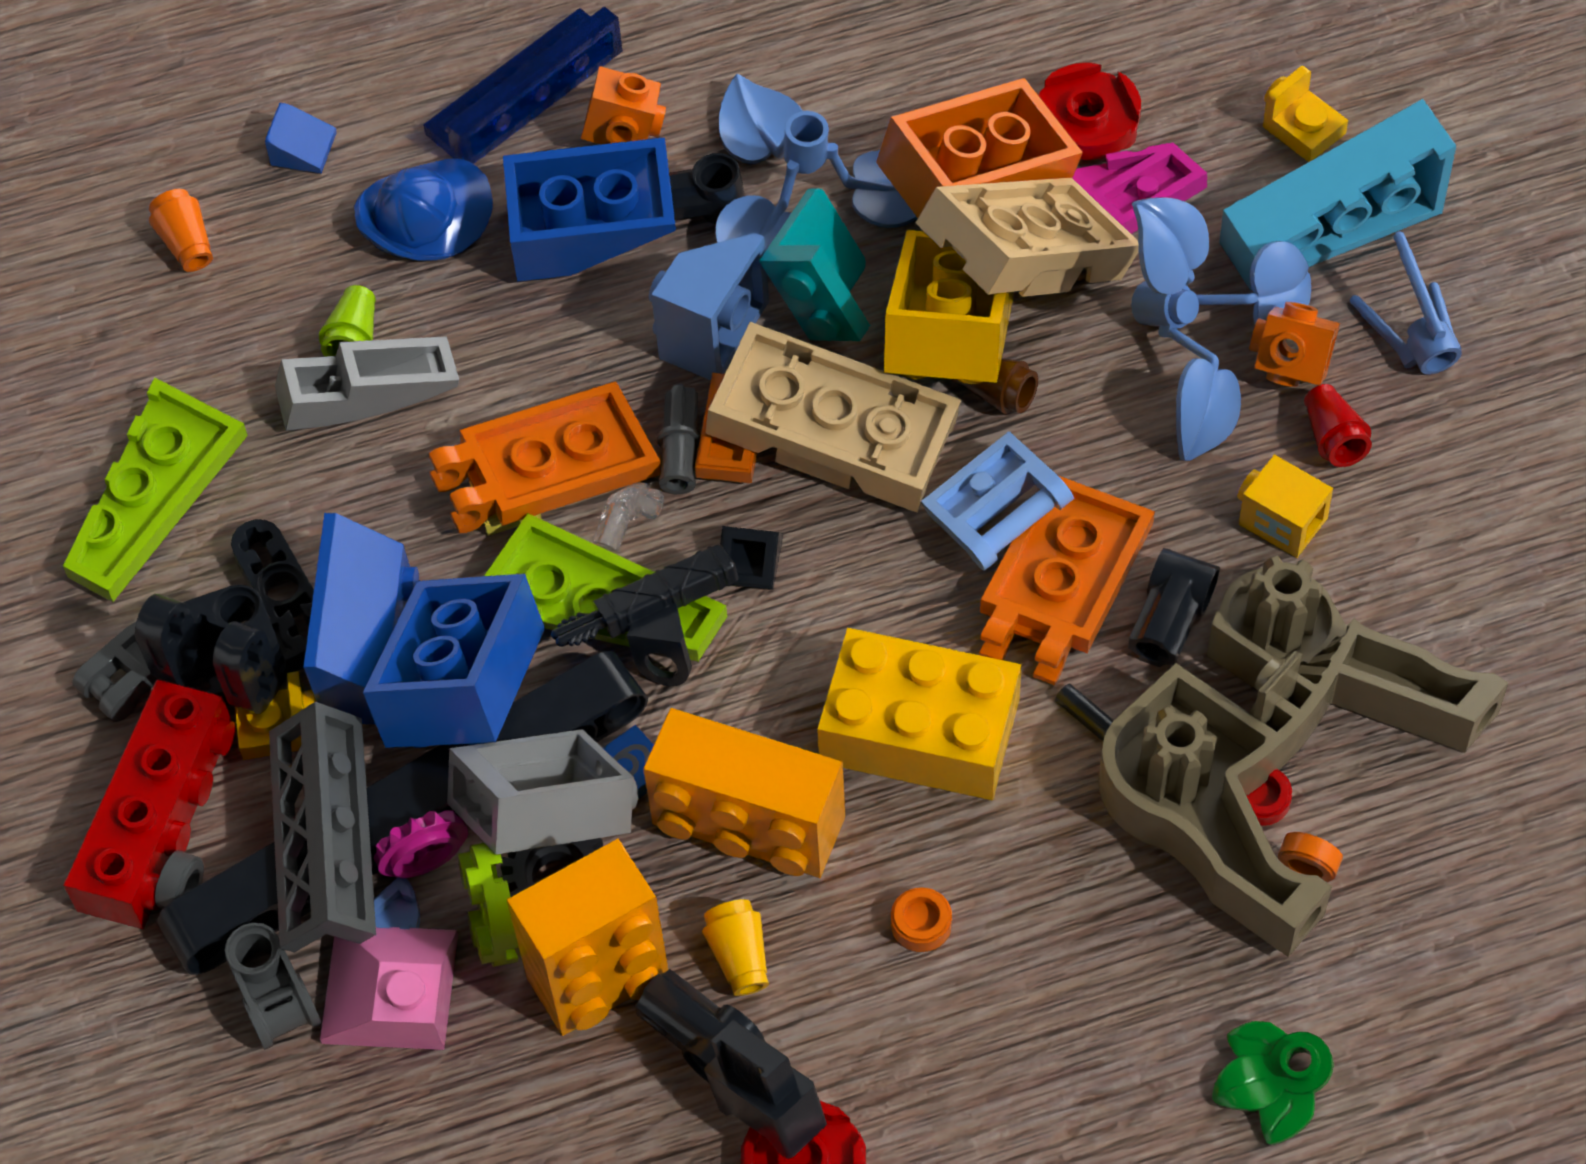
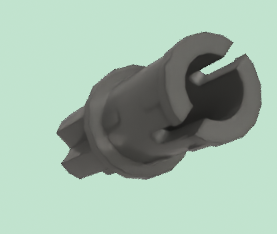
M683 384L674 385L672 390L666 392L663 429L657 434V443L662 448L659 485H661L663 491L671 494L689 493L694 490L696 485L694 480L695 455L701 437L700 432L697 430L698 393L694 388H686Z

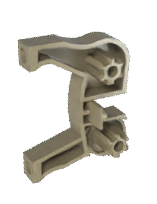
M1274 556L1264 561L1263 568L1245 573L1228 587L1219 612L1216 610L1207 651L1209 658L1258 691L1257 700L1250 712H1247L1175 663L1125 709L1108 728L1102 747L1099 791L1104 806L1119 826L1135 838L1158 847L1176 858L1196 878L1214 905L1289 957L1325 916L1332 886L1317 875L1298 873L1286 867L1278 860L1271 849L1247 795L1268 780L1270 773L1275 769L1280 770L1299 751L1322 720L1330 704L1465 753L1499 714L1508 682L1495 673L1474 672L1452 666L1424 648L1371 630L1360 624L1355 618L1346 626L1328 592L1320 583L1312 578L1313 567L1308 562L1302 559L1297 564L1282 563L1279 556Z

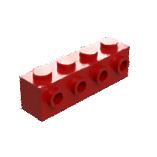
M156 680L63 885L77 912L144 930L151 911L159 909L155 903V892L162 869L175 851H186L191 834L190 822L196 808L206 804L212 790V772L220 755L224 756L229 752L234 740L235 723L231 720L223 696Z

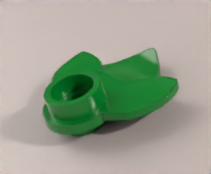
M1251 1021L1242 1024L1227 1033L1228 1043L1238 1058L1228 1063L1219 1073L1214 1084L1212 1099L1217 1105L1232 1110L1251 1112L1259 1110L1261 1130L1266 1143L1270 1146L1280 1144L1301 1132L1313 1119L1315 1093L1321 1090L1332 1076L1334 1068L1333 1056L1327 1044L1320 1037L1312 1033L1294 1032L1286 1034L1271 1022ZM1297 1053H1307L1311 1056V1064L1304 1071H1293L1289 1067L1291 1058Z

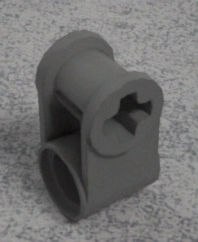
M262 923L245 924L233 931L226 943V958L244 997L241 1000L264 1050L273 1047V1039L308 1023L315 1027L321 1024L319 1015L300 974L295 973L286 951L280 948V940L276 932L271 927ZM259 952L271 954L269 960L262 966L256 968L244 966L247 959L253 954Z

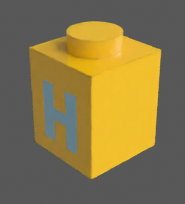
M1274 454L1261 472L1253 469L1247 475L1238 491L1237 498L1242 501L1239 525L1298 558L1328 519L1333 487Z

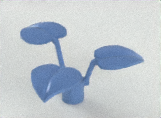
M739 74L734 76L725 92L719 112V136L723 147L732 157L747 164L760 163L771 154L778 159L784 157L787 169L780 199L776 207L764 197L751 195L734 199L723 208L716 222L717 243L757 233L764 236L766 251L791 214L785 212L789 205L797 173H813L823 166L826 159L831 161L843 185L849 189H855L852 197L853 208L861 218L870 224L885 228H897L905 226L918 218L876 163L880 150L858 156L853 164V177L850 176L838 155V145L836 143H828L829 127L823 116L813 111H803L794 100L778 91L757 85Z
M1166 197L1146 198L1132 203L1138 225L1140 266L1145 279L1144 282L1137 286L1133 293L1132 313L1138 323L1159 326L1158 334L1160 337L1171 338L1202 358H1195L1187 363L1180 376L1176 396V432L1179 460L1190 461L1221 444L1233 432L1240 416L1241 393L1235 374L1227 369H1218V357L1178 331L1177 328H1182L1194 321L1199 311V305H1248L1254 303V325L1258 318L1267 320L1268 314L1275 306L1284 308L1285 302L1309 305L1311 298L1309 265L1296 246L1289 242L1273 241L1259 249L1251 264L1250 285L1253 293L1196 295L1186 285L1194 281L1193 269L1199 267L1208 255L1209 233L1204 217L1193 205L1179 199Z

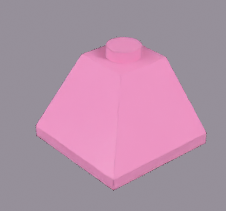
M376 927V935L361 944L334 936L320 1036L321 1043L444 1050L458 941L457 930Z

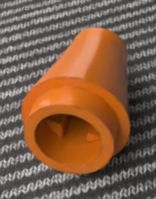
M172 189L154 198L149 205L151 213L149 224L177 261L181 263L183 269L186 272H195L208 266L213 260V254L210 250L199 201L191 197L188 191L184 189Z

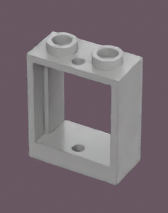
M583 729L450 748L447 804L496 855L631 833L632 809L638 803V789L635 779Z

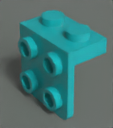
M810 188L805 192L759 262L809 340L861 341L871 325L850 291L863 273L866 260L824 190L821 188Z

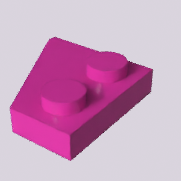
M1173 142L1149 146L1138 152L1121 151L1106 154L1105 164L1077 168L1072 178L1131 234L1138 230L1132 206L1133 202L1155 197L1174 198L1185 202L1207 188V172Z

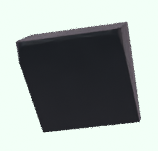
M722 526L720 545L723 546L734 561L739 577L738 581L731 585L774 590L783 533Z

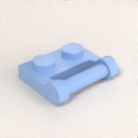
M1008 431L925 497L921 503L927 514L968 553L979 568L985 571L998 560L996 554L1054 507L1058 510L1064 508L1074 500V496L1068 486L1055 472ZM1034 485L1040 489L984 535L981 536L977 532Z

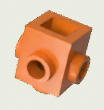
M599 66L587 108L581 139L602 145L646 140L649 135L658 138L666 112V106L657 104L661 83L646 79L639 74L623 73Z
M1285 302L1284 308L1275 306L1268 314L1267 320L1258 318L1249 346V351L1258 353L1254 368L1266 371V379L1280 385L1298 387L1300 381L1320 386L1327 376L1340 323L1317 317L1318 309L1309 305ZM1286 339L1293 340L1297 344L1298 349L1289 347Z

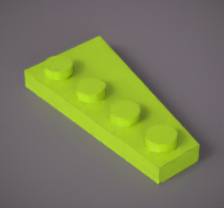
M155 377L147 391L149 400L141 416H135L128 430L127 437L129 441L119 462L112 463L105 478L107 487L98 505L91 507L63 564L69 579L112 602L116 600L248 436L244 423Z
M527 513L484 576L525 574L544 627L553 630L558 628V624L563 619L569 620L570 616H576L578 612L589 614L595 611L592 601L602 597L603 594L611 593L616 588H622L642 579L647 574L651 575L655 572ZM707 596L678 608L690 660L699 662L727 619L726 605ZM603 628L598 631L594 638L630 647L627 639L628 632L611 638L607 630Z

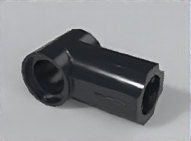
M712 153L702 157L696 162L693 169L669 173L675 220L702 216L708 222L716 224L718 216L728 203L745 196L737 161L723 153Z
M1163 548L1149 580L1147 600L1129 637L1128 649L1135 652L1141 661L1157 667L1168 664L1174 665L1181 654L1197 614L1202 616L1207 610L1218 581L1220 567L1171 549Z
M671 969L662 974L658 973L644 988L640 1000L635 1005L637 1016L681 1049L682 1055L689 1066L708 1083L709 1081L704 1069L716 1057L711 1039L732 1020H735L765 1041L758 1027L742 1012L728 1004L720 1008Z

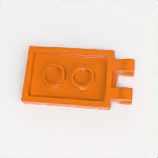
M616 381L461 429L460 444L439 447L429 453V458L435 470L430 471V477L438 492H447L455 489L467 477L473 486L460 488L449 494L455 511L450 512V516L458 533H468L476 530L494 514L497 515L501 525L504 526L523 520L527 513L535 516L660 475V459Z
M1061 476L1059 477L1072 492L1074 500L1061 510L1054 507L1011 542L980 602V613L988 615L990 618L980 636V640L985 641L979 655L1004 660L1014 634L1038 642L1040 646L1036 652L1035 661L1039 663L1033 673V677L1052 685L1057 683L1071 648L1088 654L1153 526L1155 515L1153 510Z

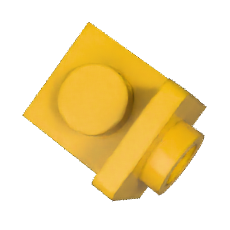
M1302 65L1288 77L1281 76L1276 79L1267 90L1264 97L1266 105L1263 128L1306 161L1310 162L1346 134L1348 119L1309 91L1311 71Z
M299 671L287 673L288 689L278 690L268 708L261 714H255L235 707L239 750L243 760L270 756L269 731L312 703L317 702L312 690L305 691ZM301 736L291 742L292 752L299 751L302 745Z

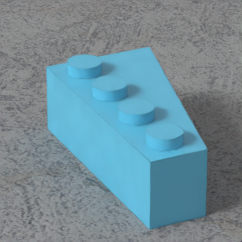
M1421 99L1224 209L1219 243L1251 291V264L1259 249L1265 244L1273 241H1284L1293 244L1303 254L1310 267L1442 214L1456 144L1424 99Z

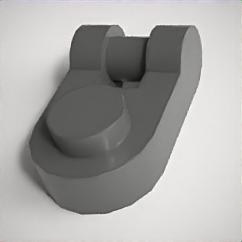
M136 622L126 627L77 670L72 680L73 686L86 698L95 697L100 702L99 709L113 722H119L128 717L136 707L138 699L155 685L156 680H161L153 677L148 669L136 641ZM121 668L127 674L114 684L110 678Z

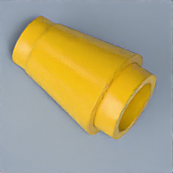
M746 899L725 902L704 913L706 926L703 928L702 933L728 983L731 985L733 995L745 996L765 989L769 982L766 975L767 968L761 914L753 911L751 901Z

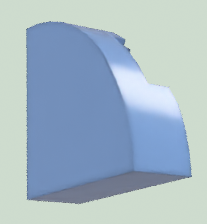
M397 877L374 898L376 927L410 929L416 928L417 925V928H419L420 909L418 914L415 892L407 878Z

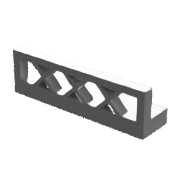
M314 702L269 731L279 940L281 949L294 953L326 934L358 944L376 935L362 718ZM301 736L302 745L292 764L291 742ZM304 785L305 798L295 817V802ZM307 839L308 853L298 872V856ZM310 894L311 919L301 924V911Z

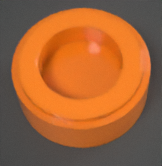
M1302 832L1287 833L1277 855L1278 860L1291 870L1305 875H1317L1326 882L1335 879L1343 859L1342 853L1333 844L1320 837Z
M923 887L913 888L902 893L895 900L891 909V929L897 942L906 949L915 952H929L943 945L950 936L952 929V910L947 899L939 892Z

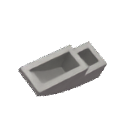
M447 336L339 342L336 356L281 359L275 390L287 431L330 426L392 412L456 388L459 383V377Z

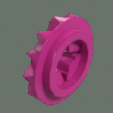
M429 811L423 817L417 819L410 817L408 823L401 827H393L390 831V836L382 838L377 843V852L373 859L379 872L384 876L410 878L423 875L442 866L456 855L467 839L468 829L465 822L454 811H443L439 814L435 811Z

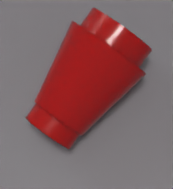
M1322 384L1312 388L1306 394L1304 404L1307 408L1319 455L1336 467H1348L1360 462L1367 456L1372 447L1370 426L1332 385Z

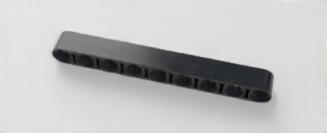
M600 652L513 702L496 742L581 729L595 742H599L635 720L647 706L648 697L615 652ZM469 744L439 745L366 788L372 875L379 872L373 859L377 852L376 845L382 838L390 836V831L393 827H401L408 823L410 817L417 819L423 817L429 811H435L437 814L443 811H454L447 804L450 748L470 746ZM307 839L298 856V872L308 853ZM275 841L178 897L160 912L157 918V926L187 973L192 975L206 973L227 961L225 953L227 940L232 932L242 925L262 923L271 927L275 932L279 931ZM310 894L301 911V917L311 912Z

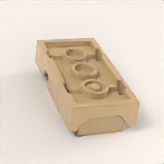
M1072 178L936 187L916 221V224L940 248L952 247L966 261L963 270L987 294L1020 291L1019 294L1022 297L1069 292L1083 268L1087 270L1086 281L1088 283L1122 280L1139 253L1138 240Z
M749 322L708 409L706 434L756 453L775 447L777 448L775 462L846 489L850 488L853 476L864 493L917 513L946 439L956 424L961 399L891 373H884L880 369Z

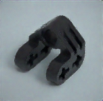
M240 584L229 586L185 602L161 594H153L146 600L138 614L135 626L136 641L150 673L155 678L185 686L194 677L212 646H215L213 665L228 703L246 711L261 714L268 708L286 679L287 673H289L263 600L257 590L250 586Z

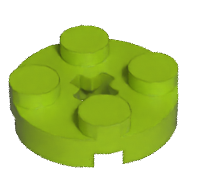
M485 843L470 845V851L458 853V865L464 890L468 889L471 905L477 904L478 910L467 912L474 948H478L481 964L491 963L493 967L516 963L519 957L514 948H518V942L507 899L511 896L507 880L503 881L502 877L498 878L496 864L503 863L501 854L496 855Z

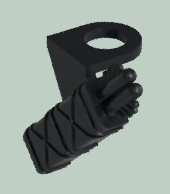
M722 545L709 546L706 550H700L695 555L673 565H667L662 570H656L651 575L647 574L642 579L622 588L612 590L611 593L603 594L602 597L592 601L595 611L589 614L578 612L576 616H570L569 620L563 619L558 624V628L552 630L551 637L555 640L557 646L564 647L568 644L570 646L574 644L579 646L581 641L587 642L589 637L594 639L598 631L603 628L607 630L611 638L628 632L627 639L638 670L646 678L660 685H681L687 680L692 665L685 643L678 608L737 582L739 577L736 565ZM659 653L669 657L676 664L678 670L667 672L655 667L650 662L648 654Z

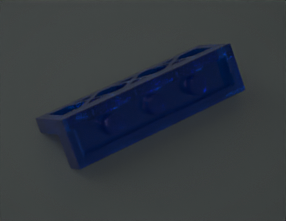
M605 6L592 16L588 15L581 8L577 9L424 123L425 135L453 159L460 158L475 164L598 71L599 66L603 67L623 52L619 17Z

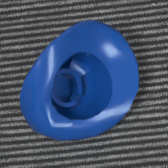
M460 158L444 159L408 169L405 168L373 183L361 192L354 205L355 220L361 234L379 250L399 258L411 260H441L462 253L481 237L492 214L493 199L488 178L476 165Z

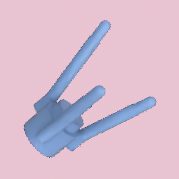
M1398 231L1394 234V240L1424 315L1423 318L1418 319L1409 326L1407 330L1409 335L1407 343L1359 296L1353 295L1350 298V303L1398 353L1405 368H1411L1417 364L1423 374L1439 373L1448 369L1460 359L1462 355L1461 346L1453 333L1445 301L1438 283H1430L1428 293L1405 234Z

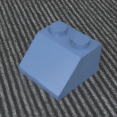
M751 233L678 253L666 272L662 270L656 275L650 287L649 301L652 302L653 333L656 334L659 359L708 380H711L712 372H725L732 361L749 322L756 323L769 303L767 273L759 262L765 253L764 236Z

